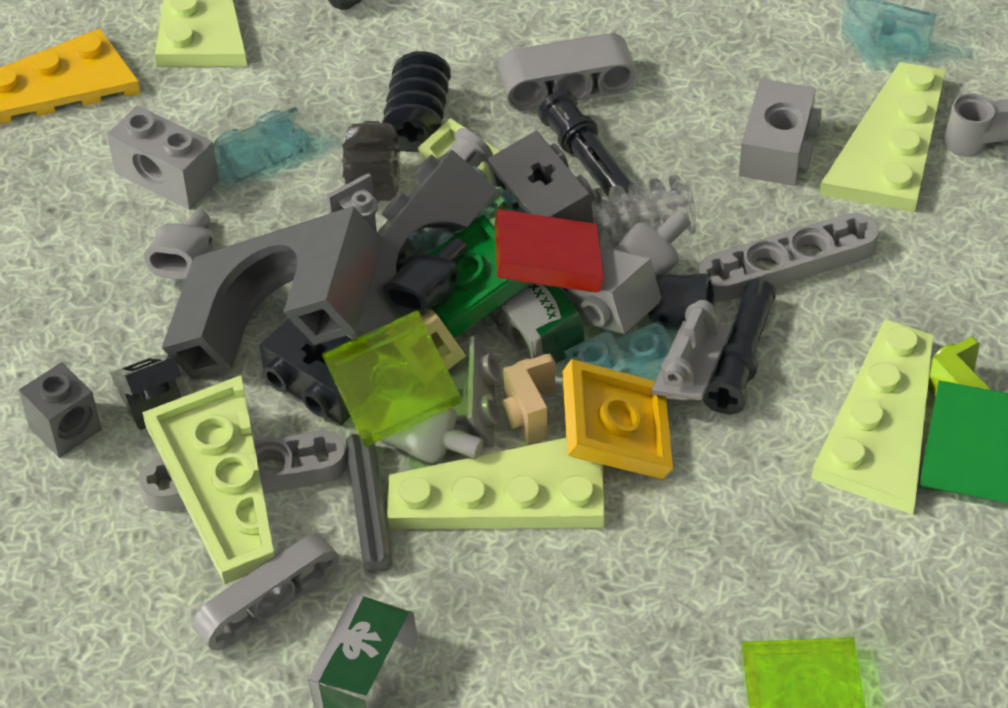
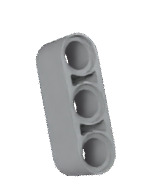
M615 33L514 49L504 54L498 61L497 66L508 103L517 110L538 108L549 95L561 90L572 92L577 101L625 93L633 88L638 79L637 69L627 43L621 35Z

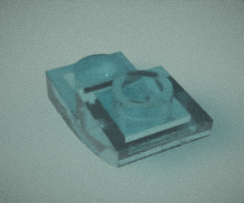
M659 320L616 341L610 330L563 351L568 363L571 359L653 380L658 377L661 365L669 353L672 342Z

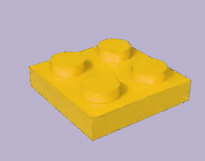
M571 359L562 371L568 456L664 479L673 469L667 400L666 396L652 394L651 390L655 381Z

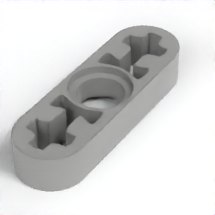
M314 533L303 537L203 605L193 619L192 627L211 650L218 651L226 648L327 579L335 570L339 561V555L320 534Z

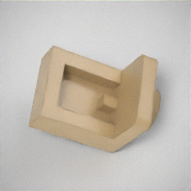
M545 354L533 359H524L515 365L503 368V412L510 428L515 429L519 427L528 445L547 439V406L541 396L555 392L556 363L551 354Z

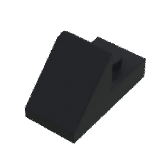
M157 354L110 372L116 388L137 428L140 430L146 428L142 412L182 398L175 381L176 378L182 376L175 356Z

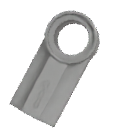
M976 93L962 94L954 99L944 135L945 146L951 152L964 157L975 156L985 149L986 143L1008 140V99L990 101L983 95Z

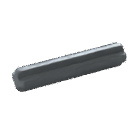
M367 432L360 435L351 434L346 440L363 568L371 573L378 570L386 571L392 566L393 562L374 437Z

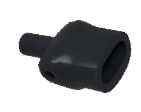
M454 238L435 256L416 254L409 257L401 269L383 287V292L389 305L405 315L422 317L433 306L445 304L459 283L460 270L456 263L467 254L468 248L462 240Z
M663 274L658 276L656 280L662 298L648 313L651 322L657 326L679 330L682 322L686 321L685 312L689 305L699 300H705L714 307V289L710 274Z

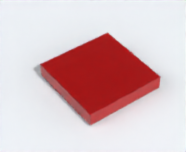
M502 209L497 210L494 224L497 277L587 292H600L603 281V269L597 224Z

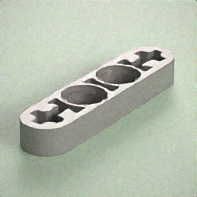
M844 214L713 253L700 262L698 274H710L714 289V301L733 300L743 297L746 283L753 279H760L756 291L759 292L763 287L764 280L776 287L865 260L872 256L876 250L879 228L877 223L865 214ZM804 245H815L823 250V254L811 257L802 254L798 249ZM761 258H768L774 260L779 266L773 270H762L757 268L753 262Z
M313 431L254 442L258 464L266 459H277L284 463L283 468L274 474L260 473L263 494L328 483L340 477L346 469L345 444L341 437L330 431ZM326 452L329 460L318 462L316 453ZM299 455L301 467L294 468L293 456ZM162 458L151 461L143 467L139 474L138 482L142 498L148 507L157 511H172L186 508ZM169 479L170 488L159 490V481Z

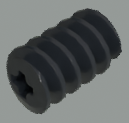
M414 51L403 55L395 62L386 98L387 104L384 108V118L381 122V134L385 141L397 150L419 152L418 147L442 126L441 121L444 118V107L447 101L446 94L448 93L449 80L451 79V67L439 55L427 51Z

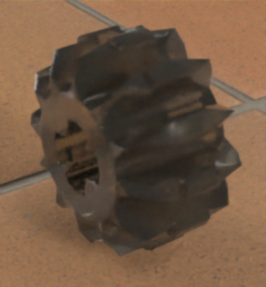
M364 121V123L352 124L351 127H348L345 133V142L342 144V177L345 178V184L369 173L372 178L373 197L377 200V203H380V201H391L399 190L398 182L401 180V148L398 145V134L391 123Z

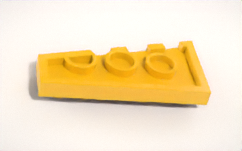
M99 28L0 67V124L12 122L14 115L23 113H37V116L56 112L55 106L82 101L83 106L102 102L101 96L123 92L125 97L141 94L139 81Z

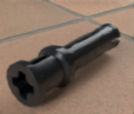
M561 90L549 95L540 105L538 117L545 126L552 127L558 135L559 146L565 152L577 156L590 176L611 200L612 205L617 211H623L634 206L640 199L641 191L632 183L616 159L597 137L598 128L595 121L591 117L582 114L577 107V98L572 92ZM558 106H560L563 109L561 113H559L557 110ZM597 161L603 164L611 176H607Z
M753 279L746 283L744 295L732 326V332L722 350V355L703 396L702 401L715 412L728 415L736 414L742 411L748 399L745 390L747 382L755 377L758 370L755 351L771 305L777 295L774 286L765 280L760 295H755L760 279Z

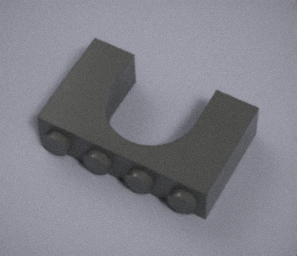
M352 206L193 257L162 349L169 356H175L177 364L193 379L231 369L246 325L256 308L271 293L291 281L293 283L284 313L314 345L354 334L358 329L383 239L360 212Z

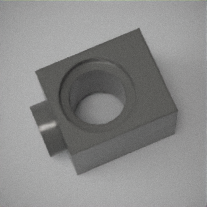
M63 362L19 389L29 428L59 458L102 430L93 392Z

